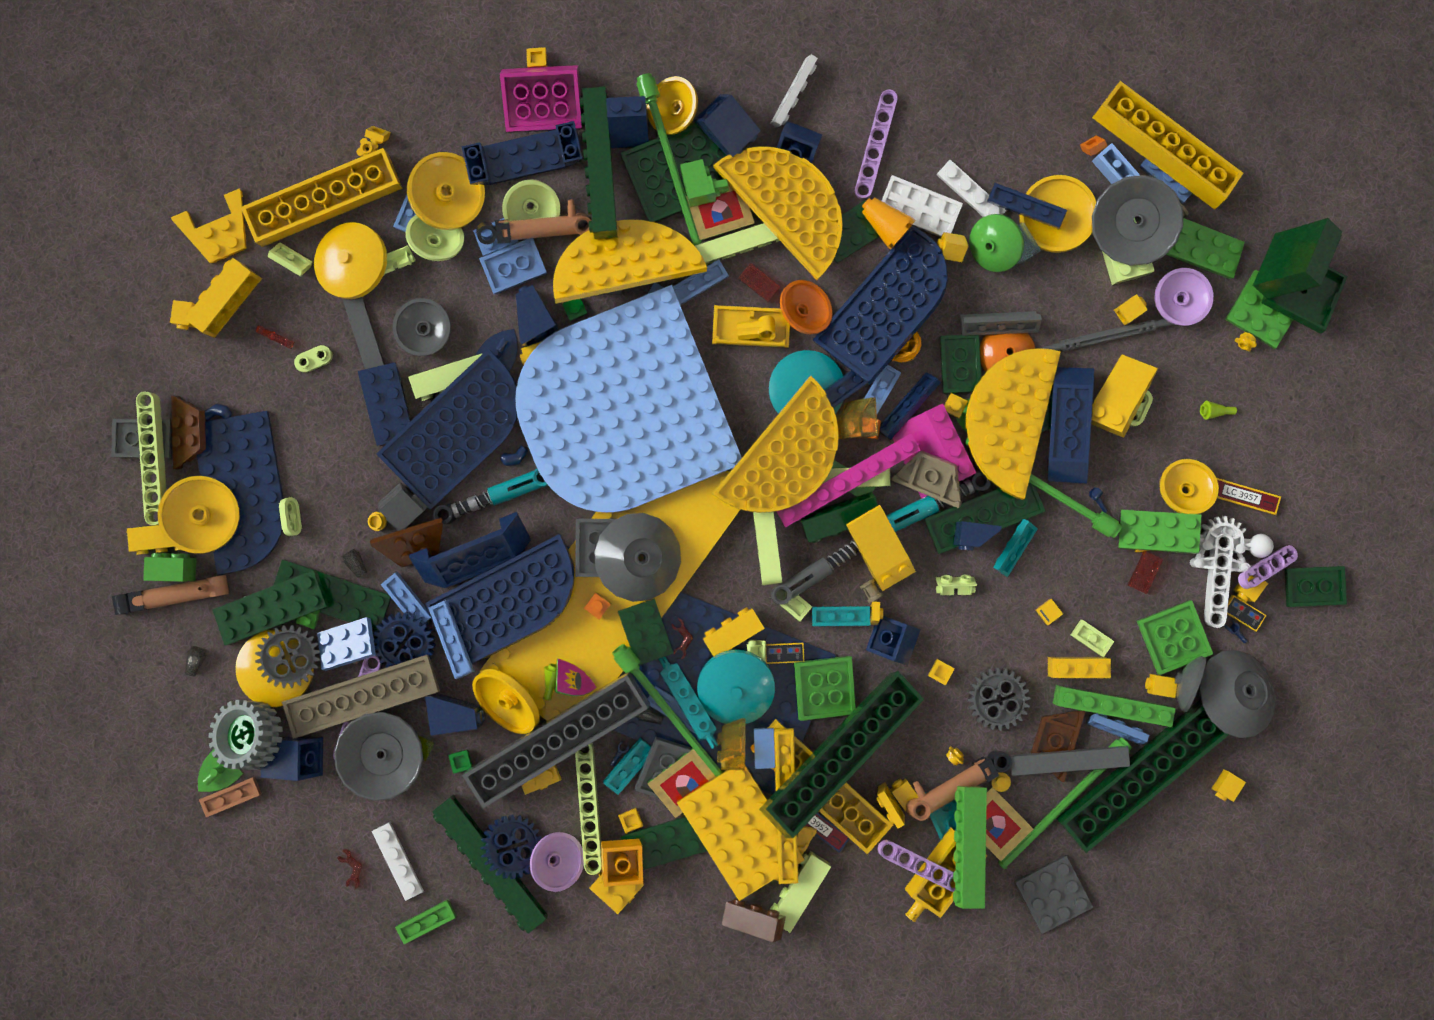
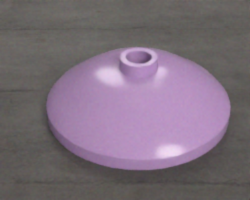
M1178 268L1172 270L1162 277L1156 287V307L1161 316L1172 324L1179 326L1195 324L1205 318L1212 307V286L1202 273L1194 269ZM1178 296H1182V302H1179L1177 300Z
M563 832L551 833L542 838L535 846L530 859V870L535 882L543 889L553 892L562 891L572 886L581 875L584 866L581 844L575 837Z

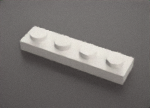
M811 54L805 58L770 123L772 126L777 128L785 125L790 116L788 115L790 108L793 109L799 100L797 95L805 89L808 83L806 81L808 75H812L817 67L815 65L817 57Z
M951 160L937 173L941 180L982 217L991 214L1003 215L1006 212L1004 208L987 202L989 194Z
M391 822L373 830L372 833L405 901L422 893L424 890Z

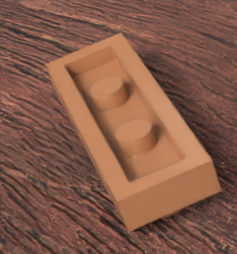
M254 776L201 798L199 801L205 816L209 817L257 797L262 793Z

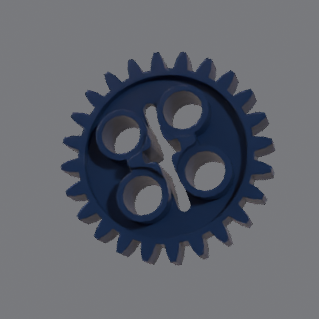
M407 611L403 616L400 612H397L395 616L390 614L388 619L384 618L382 623L377 625L379 630H375L373 633L377 636L374 637V643H377L375 650H378L376 657H382L380 663L386 661V668H388L390 665L394 666L429 654V657L432 656L435 652L432 648L436 644L431 642L435 639V636L429 635L433 629H426L428 622L422 624V617L416 620L415 613L409 617ZM397 627H403L405 633L399 632ZM413 629V634L405 643V646L400 650L399 654L395 656L394 653L401 645L405 637L408 635L410 630ZM413 638H419L421 644H417ZM387 641L392 642L395 648L389 647ZM403 652L408 653L411 659L405 658Z
M509 815L508 819L506 816H503L501 821L499 819L494 820L495 825L490 824L488 826L491 831H484L487 838L481 839L482 842L486 843L485 846L480 847L481 850H486V853L481 857L488 858L484 864H491L492 866L489 871L496 870V876L502 874L503 879L508 878V876H510V879H515L516 875L518 878H522L523 873L525 875L530 874L532 852L538 841L542 839V836H536L539 829L533 830L534 823L527 824L528 818L521 821V815L516 816V818H514V815ZM516 830L521 832L520 839H517L515 836ZM499 835L503 837L504 842L502 845L497 841ZM527 841V844L501 853L496 852L498 849L511 846L512 844ZM522 848L526 851L525 858L520 853ZM504 854H506L509 858L507 864L503 862Z

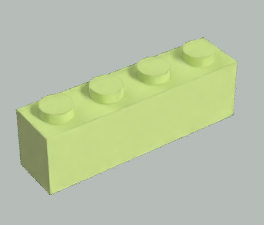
M482 354L409 376L415 399L421 397V400L424 401L433 398V393H441Z
M811 851L808 855L804 854L805 860L800 863L798 883L790 884L788 888L784 887L779 895L781 897L778 904L774 903L771 909L779 911V915L786 916L784 929L791 933L831 868L829 862Z

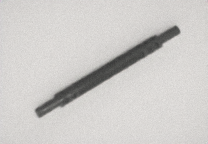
M1166 319L1149 320L1061 340L1060 343L1043 346L1042 349L1061 350L1064 352L1156 331V328L1174 324Z

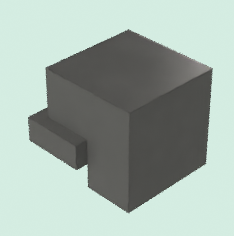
M401 483L395 486L378 502L379 511L397 531L405 529L428 508L415 493L411 494Z

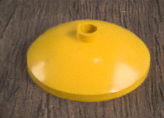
M674 76L664 79L657 85L660 97L657 98L658 101L656 103L667 135H674L686 129L693 121L698 107V96L694 86L688 80ZM648 104V118L653 128L656 129L652 113Z
M1181 459L1175 461L1164 470L1161 476V495L1166 504L1178 513L1201 514L1207 511L1218 497L1219 487L1216 476L1208 466L1197 460ZM1182 488L1187 489L1188 493H1184Z

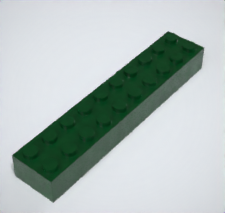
M899 671L889 673L759 810L785 838H794L918 707L924 698Z
M1200 699L1187 712L1178 717L1173 722L1172 727H1166L1129 758V767H1118L1056 819L1076 844L1087 853L1229 734L1224 733L1211 722Z

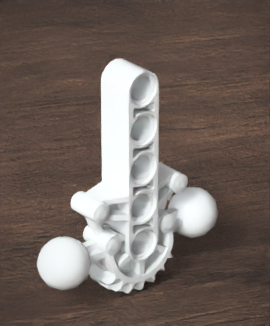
M1222 516L1221 519L1214 517V521L1208 519V525H1201L1204 531L1200 534L1199 554H1196L1195 558L1190 560L1192 567L1208 569L1204 621L1208 626L1220 628L1226 623L1231 571L1244 572L1250 568V564L1246 563L1242 553L1245 550H1249L1253 556L1265 558L1272 553L1274 548L1273 541L1265 534H1257L1251 539H1244L1243 533L1246 529H1239L1241 523H1235L1234 518L1228 520L1227 516ZM1221 537H1223L1226 541L1224 547H1221L1219 545V539ZM1205 550H1210L1208 557H1204ZM1233 553H1237V560L1232 559ZM1220 556L1224 559L1222 566L1217 564V559ZM1218 575L1222 578L1220 585L1215 583V578ZM1218 594L1220 597V602L1218 604H1214L1213 598L1215 595ZM1216 613L1218 615V621L1216 623H1212L1211 618L1213 614Z

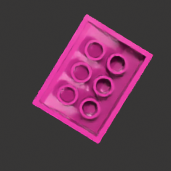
M578 65L501 70L500 81L506 132L556 129L555 125L572 121L575 122L576 128H582Z
M943 404L909 419L892 438L895 443L905 436L912 434L920 451L922 450L956 464L959 481L976 473ZM917 453L903 460L904 464L906 465ZM918 492L921 499L928 496L921 492Z

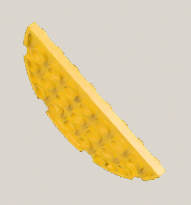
M774 147L747 148L741 154H736L734 157L729 154L715 163L713 168L723 179H727V183L807 271L818 280L832 263L839 248L842 235L841 208L838 205L834 189L823 173L805 158L802 159L791 154L790 151Z
M617 221L618 238L595 239L594 234L588 230L577 237L566 248L557 263L554 273V298L557 304L707 272V266L697 248L679 232L655 222Z
M1042 348L1028 349L1001 359L985 372L979 383L976 384L968 403L966 413L968 445L976 464L988 480L996 484L1003 492L1021 500L1025 499L1061 351Z
M812 376L804 382L712 495L737 509L762 513L779 511L794 506L808 498L821 486L833 466L838 449V424L834 408L831 406L825 391Z

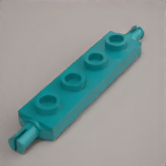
M666 657L659 658L658 660L664 668L660 675L698 739H706L711 749L718 746L719 744L713 737L717 729L678 664L670 665Z

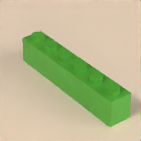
M1056 685L1053 704L1061 707L1172 727L1175 708L1171 706Z
M957 786L955 792L957 810L954 814L956 821V831L954 832L956 871L953 874L955 882L953 901L955 906L962 909H985L987 788L981 786Z

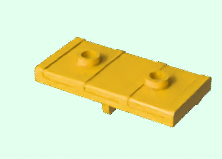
M714 305L712 344L789 348L790 325L785 320L781 309ZM762 316H771L775 319V338L772 341H762L759 338L738 339L737 323L758 321Z

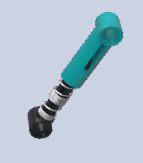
M537 468L526 474L487 488V493L483 492L482 495L468 497L466 501H459L458 504L440 505L434 510L433 516L434 519L441 518V512L446 509L449 512V517L443 520V524H450L464 513L469 514L470 511L474 512L481 507L485 508L488 504L496 506L549 485L546 482L539 481L538 476L540 473ZM531 480L534 481V482H532V483H529V484H527V485L521 486V487H519V488L516 487V486H518V485H520V484H523V483H525V482H528V481H531Z
M982 472L975 473L959 485L960 495L962 497L964 495L967 496L966 494L984 491L990 487L991 481ZM978 476L984 479V485L982 487H979L976 484V478ZM926 496L886 516L894 531L897 532L939 512V507H944L947 503ZM909 513L911 515L910 517L905 518L897 523L894 522V520L904 515H907Z

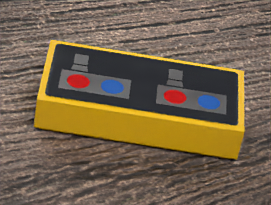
M1231 595L1228 600L1227 615L1257 632L1266 615L1234 595Z
M803 642L766 644V664L804 661Z

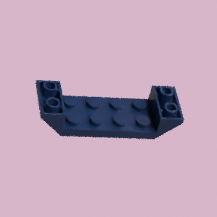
M575 122L555 125L556 130L482 146L480 142L461 146L470 185H493L567 168L579 162L583 158Z
M1057 367L1049 451V482L1087 484L1094 385L1093 368Z
M515 512L499 519L500 530L433 557L428 549L425 548L410 554L409 558L425 583L447 588L487 572L520 555L531 541V538L520 516Z

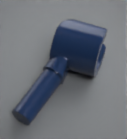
M1094 487L1089 492V496L1098 503L1103 512L1107 513L1108 510L1100 499L1103 492L1099 488Z
M1230 619L1233 622L1231 627L1224 624V627L1230 633L1237 635L1243 643L1247 642V639L1240 632V625L1233 619Z
M622 742L618 744V751L610 763L612 767L615 766L622 754L629 750V745L625 751H621L620 745Z

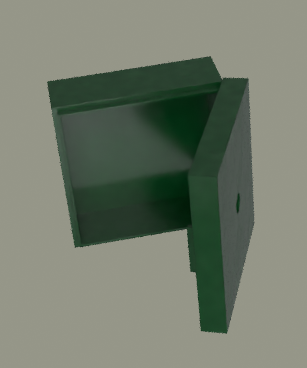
M1329 218L1275 233L1253 283V286L1264 296L1262 304L1320 334L1327 329L1348 277L1329 267L1342 236V231ZM1305 290L1306 293L1302 294L1300 291Z

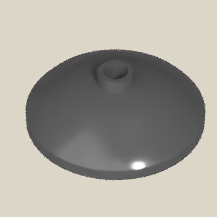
M419 298L408 301L400 307L393 320V334L396 342L403 350L415 356H429L438 352L447 343L451 332V323L447 312L441 305L430 299ZM427 326V331L423 333L421 328Z
M1204 656L1196 657L1186 665L1182 673L1178 672L1174 681L1175 684H1178L1176 696L1179 707L1184 712L1189 710L1198 691L1206 664V657Z

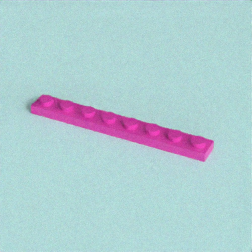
M909 434L821 484L813 494L800 503L776 512L784 526L787 527L920 451V448L912 434Z

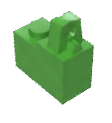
M703 159L680 164L681 176L690 207L715 202L716 197L720 196L721 193L729 191L727 179L717 181L712 179L708 166H704Z

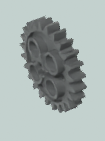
M284 625L280 632L275 628L274 635L267 632L269 638H261L264 645H257L261 652H255L257 656H260V659L255 660V663L261 664L257 670H264V673L261 675L262 678L269 676L268 683L275 680L274 686L277 687L279 683H282L283 689H285L287 684H290V687L293 688L295 682L301 686L302 679L308 682L307 675L314 676L311 670L318 669V666L314 663L320 662V659L315 657V655L320 654V651L314 650L318 643H311L314 637L307 638L308 631L301 634V627L294 631L293 625H291L289 630H286ZM293 639L298 640L299 646L296 649H290L288 647L289 641ZM281 641L284 642L290 655L293 654L291 660L296 669L295 673L292 672L286 659L283 660L285 654L280 645ZM274 647L280 649V654L277 657H272L269 654L270 650ZM299 657L307 659L306 664L302 667L296 665V660ZM280 665H286L288 671L286 674L280 675L277 673V668Z
M996 667L995 673H993L991 669H988V675L981 672V679L975 677L977 684L970 683L974 689L967 691L972 695V697L967 698V701L972 702L968 708L974 709L971 715L973 717L978 715L976 720L978 723L984 720V727L990 723L991 730H994L996 725L1000 731L1003 725L1006 729H1009V723L1017 726L1015 720L1023 721L1020 715H1027V712L1023 709L1024 707H1030V705L1025 703L1026 700L1031 699L1025 696L1029 689H1023L1026 682L1019 683L1021 676L1014 677V671L1007 674V669L1004 668L1002 673H1000V669ZM1004 682L1009 684V689L1006 692L1001 691V685ZM989 687L991 694L988 697H983L982 691ZM1011 693H1015V695L1012 697L1000 699L1001 703L993 701L987 703L986 705L982 704L984 701H991L997 699V695L1005 697L1007 695H1010ZM1013 700L1015 703L1014 708L1007 710V703ZM991 706H995L997 710L993 716L988 714V709Z

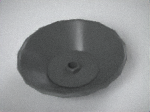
M1146 175L1125 177L1109 185L1097 199L1091 216L1092 234L1100 250L1112 260L1129 266L1150 264L1164 257L1177 243L1183 228V207L1175 191L1162 180ZM1136 216L1141 217V222L1138 224L1134 222Z
M645 513L626 514L612 521L600 534L594 551L595 569L602 584L615 596L632 602L651 600L664 593L676 579L681 564L680 545L673 530L660 518ZM640 554H643L644 556L643 561H639L638 556Z
M1237 650L1222 651L1209 659L1204 669L1199 691L1202 706L1211 722L1224 733L1238 738L1254 737L1265 730L1274 716L1276 695L1273 682L1264 666L1251 655Z
M385 712L364 714L351 721L338 737L334 751L336 771L343 784L359 797L373 801L393 799L406 792L419 777L423 763L422 743L414 728L399 716ZM378 752H384V757H380Z

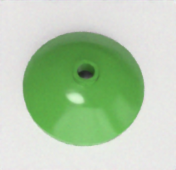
M1001 214L987 215L977 221L972 228L969 239L970 250L980 266L989 271L1002 272L1018 263L1023 254L1024 239L1020 228L1011 218Z

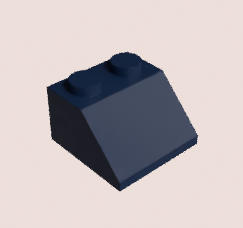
M787 121L782 130L777 148L790 151L791 154L802 159L805 158L812 163L822 134Z
M963 521L956 522L954 545H958L960 550L973 551L974 547L982 546L1001 531L1002 526Z
M883 616L878 625L874 626L866 650L908 666L921 629Z

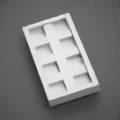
M893 175L882 198V201L913 217L916 220L912 224L913 226L938 237H941L943 232H952L963 204Z

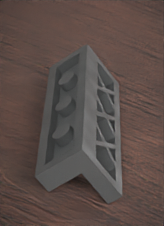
M1036 311L960 315L962 336L1039 332L1042 321L1041 314H1037Z

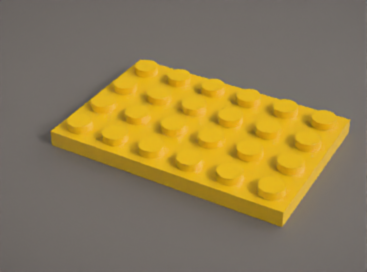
M743 760L677 801L680 809L739 901L778 877L777 828L759 810L767 801V798ZM797 847L798 864H800L805 858Z

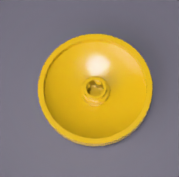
M438 152L424 157L415 165L408 178L407 196L411 208L423 222L437 229L455 230L466 226L479 214L484 203L485 188L484 185H470L465 160L462 156L449 152Z
M1053 175L1037 181L1028 189L1027 195L1067 210L1060 229L1019 214L1021 229L1033 245L1044 251L1061 253L1079 247L1089 238L1092 233L1091 216L1096 205V199L1083 182L1066 175Z
M355 222L344 223L331 229L320 241L314 258L315 274L320 285L330 294L342 299H356L370 293L381 281L387 265V251L381 237L368 226Z
M206 476L187 477L174 483L164 493L158 507V523L165 538L178 549L194 554L209 553L224 546L235 534L240 520L239 505L231 490L220 481Z
M268 630L256 634L243 645L236 661V677L242 691L252 701L263 702L271 707L283 706V701L303 695L310 686L313 676L307 675L308 682L302 679L301 686L295 682L293 688L290 687V684H287L285 689L282 688V683L275 687V680L268 683L269 676L262 678L261 675L264 673V670H257L261 664L255 663V660L260 659V656H257L255 652H261L257 645H264L261 638L268 639L267 632L275 634V630ZM295 639L288 643L290 649H296L299 646V641ZM281 641L280 645L285 654L283 660L286 659L292 672L295 673L296 669L291 660L293 654L290 655L284 642ZM278 647L272 648L269 652L270 656L277 657L280 654V649ZM304 657L297 658L296 665L298 667L304 666L307 659ZM280 665L277 668V673L280 675H284L288 671L286 665Z
M494 669L482 670L474 678L472 686L478 703L500 726L514 733L528 734L538 725V708L530 694L516 680Z

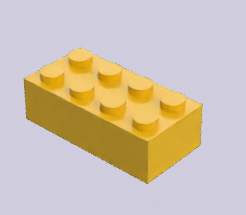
M234 258L228 260L224 264L222 272L212 279L210 287L199 295L198 302L187 310V315L184 319L202 333L215 338L262 278Z

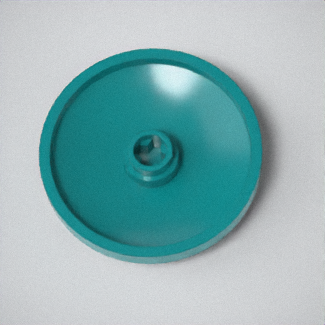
M812 350L797 351L784 357L774 368L769 381V397L775 411L779 414L810 376L820 384L823 390L843 377L838 365L827 355ZM842 402L834 407L835 414L841 407Z
M744 650L725 651L715 655L702 668L697 683L698 698L707 714L713 719L728 725L748 724L760 718L771 706L775 694L774 677L769 666L759 656Z

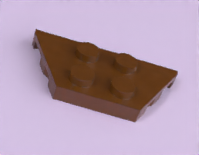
M171 396L173 469H182L184 463L191 462L195 459L196 455L206 450L205 411L195 407L190 402L183 401L180 396Z
M435 519L370 539V544L400 567L411 565L413 563L409 555L425 548L428 549L432 557L438 555L443 519Z
M1076 710L1042 716L1031 753L1074 750L1085 711ZM1067 771L1053 772L1052 774L1061 782H1064Z

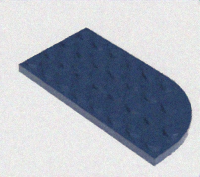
M912 225L836 312L828 327L816 335L813 339L814 343L868 384H871L935 311L945 294L948 281L947 264L936 242Z
M488 348L376 453L430 510L490 455L511 432L516 421L517 411L516 385L509 370Z
M269 411L205 422L206 450L197 455L200 476L214 478L227 486L234 494L240 510L239 525L235 534L228 543L213 551L217 575L245 570L260 563L274 550L282 534L279 503L284 498Z
M559 534L425 604L430 614L429 607L445 600L449 602L470 661L474 665L541 631L561 615L573 591V561L562 535Z

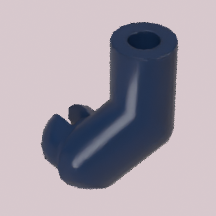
M215 404L205 410V419L209 420L216 415L227 419L232 416V412L226 405Z
M520 446L515 454H502L500 460L506 466L518 465L529 450Z

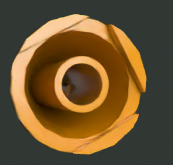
M875 197L872 200L868 198L862 205V208H864L862 213L890 250L916 221L913 217Z

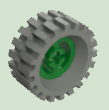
M247 700L228 702V706L220 708L222 713L215 714L216 722H211L210 728H213V733H209V738H212L213 742L209 743L210 749H215L212 752L213 757L218 758L217 762L223 764L225 768L257 770L260 767H265L268 765L267 761H272L275 758L272 753H278L279 747L276 746L277 742H282V737H278L279 732H283L282 727L278 726V723L281 722L280 717H275L274 715L277 713L275 709H270L271 706L263 702Z

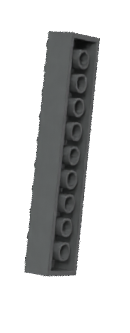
M628 672L468 769L462 776L482 808H485L647 710L650 702L632 673Z

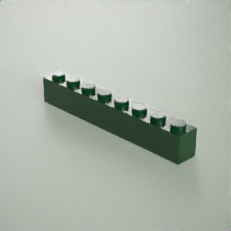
M606 87L582 88L583 96H580V106L584 108V113L581 114L582 125H585L586 130L582 131L583 143L587 144V149H583L584 160L588 161V167H585V177L589 179V185H586L587 197L591 199V203H587L588 215H592V221H589V231L594 234L595 239L618 238L611 142L607 119Z
M454 794L432 811L435 821L439 825L442 824L444 826L446 835L451 840H455L460 853L466 854L470 859L469 864L471 867L481 873L482 881L492 887L494 896L499 901H503L506 905V911L509 915H514L518 920L517 925L522 931L525 930L529 934L547 919L548 914L517 875L515 879H510V876L503 879L502 874L496 876V870L489 871L492 865H485L484 863L488 858L481 857L486 853V850L480 849V847L486 844L481 839L487 838V836Z

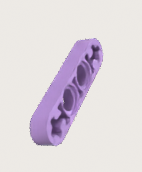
M1290 545L1278 549L1242 572L1238 577L1239 584L1244 589H1250L1259 585L1296 561L1298 557L1296 549ZM1288 553L1289 556L1284 559L1282 556ZM1272 558L1277 561V568L1273 566ZM1259 566L1264 569V576L1259 573ZM1253 575L1254 578L1248 582L1249 576Z

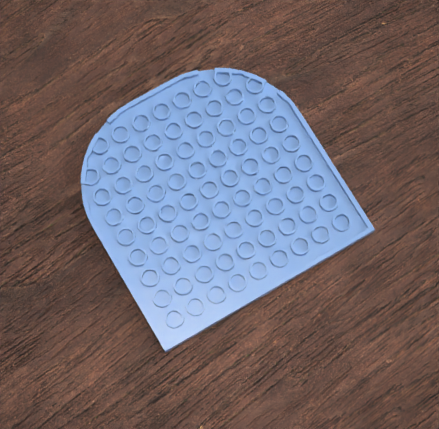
M672 285L553 333L533 350L521 370L516 388V411L534 462L549 487L560 497L577 507L606 513L626 511L730 470L742 458Z

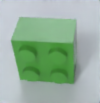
M152 553V557H144V581H196V558H190V554Z

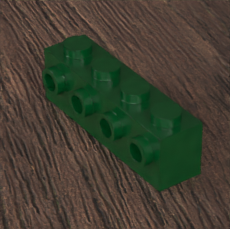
M869 492L816 510L800 519L805 537L809 543H817L823 540L824 537L837 536L842 531L848 530L846 524L877 507L878 504L874 494Z

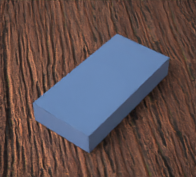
M774 728L754 729L755 769L775 768Z

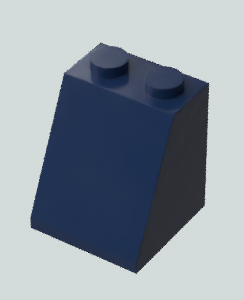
M720 94L693 120L726 155L730 154L732 157L736 154H741L744 150L743 147L747 143L750 144L758 137L757 134L761 131L735 98L728 94Z
M646 97L606 98L611 149L634 148L649 142Z
M533 285L521 287L518 290L519 293L516 294L519 337L521 344L527 347L544 340L559 331V328Z
M434 693L425 697L431 736L478 729L483 725V721H485V711L481 710L480 705L440 693Z
M282 737V742H277L276 745L279 747L278 753H272L275 758L272 761H267L268 765L265 767H260V778L299 781L323 776V737H298L294 739L293 737Z

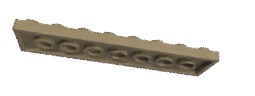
M428 654L283 701L282 704L294 739L359 718L364 714L375 713L440 692Z

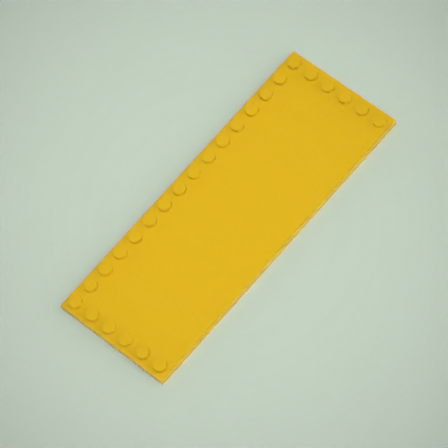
M728 470L641 506L620 512H596L591 518L618 519L626 514L645 513L660 518L673 530L680 545L681 564L674 582L664 593L654 597L661 618L741 510L722 502L712 495L730 473ZM576 540L569 548L574 566V586L564 611L546 628L491 655L480 670V672L485 669L498 670L516 680L534 700L539 715L547 721L620 676L623 670L613 659L612 652L622 644H625L626 647H630L618 611L645 602H632L615 596L602 584L600 577H575ZM643 554L638 556L639 561H643ZM595 593L611 603L600 620L584 609ZM557 659L567 661L577 666L590 677L597 688L583 696L558 694L553 689L551 700L543 699L546 688L544 667L549 666V664H557Z

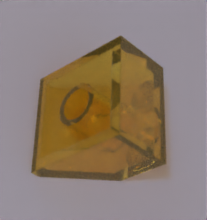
M876 397L846 402L836 416L838 440L878 436Z
M746 718L723 725L722 733H718V744L721 745V751L717 752V763H721V770H745Z

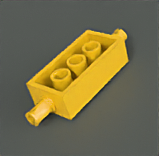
M950 827L927 859L954 872L956 871V862L954 861V851L956 850L954 832L956 830ZM925 862L918 871H923L925 869ZM937 869L934 872V879L937 880L942 877L941 869ZM917 874L914 875L905 887L907 893L915 900L914 904L905 914L913 922H916L924 909L930 910L941 918L953 902L952 891ZM954 879L950 881L952 888H955Z

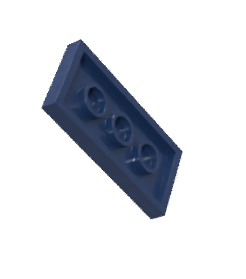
M396 362L358 371L377 446L387 444L411 421Z

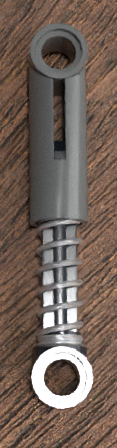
M851 541L843 549L840 548L832 556L828 555L827 559L824 557L820 558L774 587L771 591L772 601L778 605L786 604L833 573L832 570L836 566L840 567L839 564L845 563L847 559H851L853 555L856 556V553L860 552L855 541ZM802 579H805V582H803L796 588L792 590L789 589L791 586L795 585ZM778 590H783L786 593L784 600L777 598L776 593Z

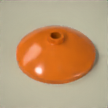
M796 280L789 283L783 289L780 296V308L785 320L791 327L809 335L818 334L828 327L832 319V306L828 296L818 285L807 280Z
M1028 333L985 335L980 343V364L983 370L986 372L995 363L1009 356L1006 352L1008 348L1012 349L1013 353L1035 349Z

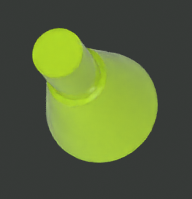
M1205 401L1200 407V414L1205 420L1225 414L1235 415L1237 413L1236 407H1225L1210 401Z
M549 664V666L544 667L546 688L543 699L551 700L553 689L556 686L557 664Z

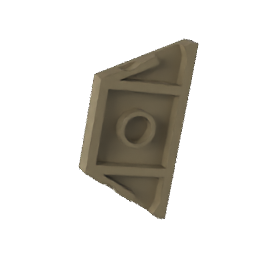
M921 450L891 479L894 482L957 508L961 507L957 465Z

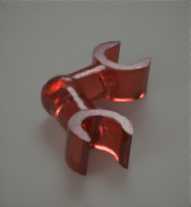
M260 325L255 330V332L292 349L295 343Z
M678 618L682 624L681 627L676 628L672 623V628L679 631L684 639L681 645L674 650V655L677 653V650H682L684 652L682 660L687 654L686 650L692 642L693 636L685 628L684 621Z
M344 849L343 852L347 855V858L343 859L341 856H338L337 859L341 863H348L353 868L351 877L346 881V887L353 880L356 883V889L360 885L358 878L362 864L351 856V852L348 849Z

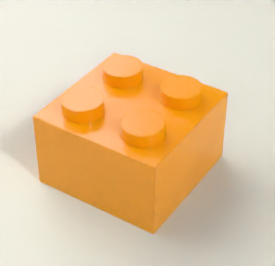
M640 839L601 841L602 881L604 887L643 884V858Z

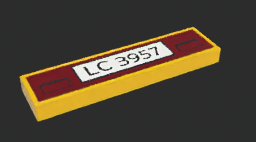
M1216 478L1219 487L1217 499L1276 515L1281 496Z

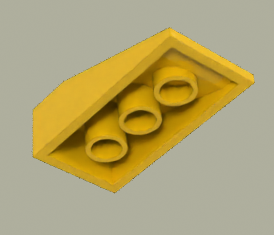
M1122 354L1092 404L1091 424L1124 438L1158 368Z
M880 505L846 524L872 577L882 591L916 572Z

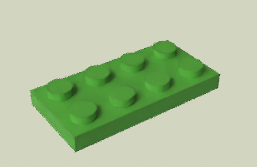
M1183 218V228L1179 239L1166 255L1217 275L1233 279L1245 242Z
M1121 510L1120 524L1122 528L1119 534V549L1199 554L1202 514Z

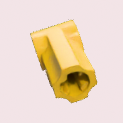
M762 316L758 321L737 323L738 339L759 338L762 341H772L775 338V319L771 316Z

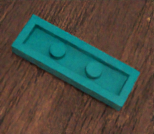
M1023 519L1016 528L1012 538L1007 542L1002 554L997 558L993 568L1008 577L1038 528L1031 522Z
M870 606L812 607V626H870Z
M639 738L603 780V783L619 795L643 767L651 746L642 738Z

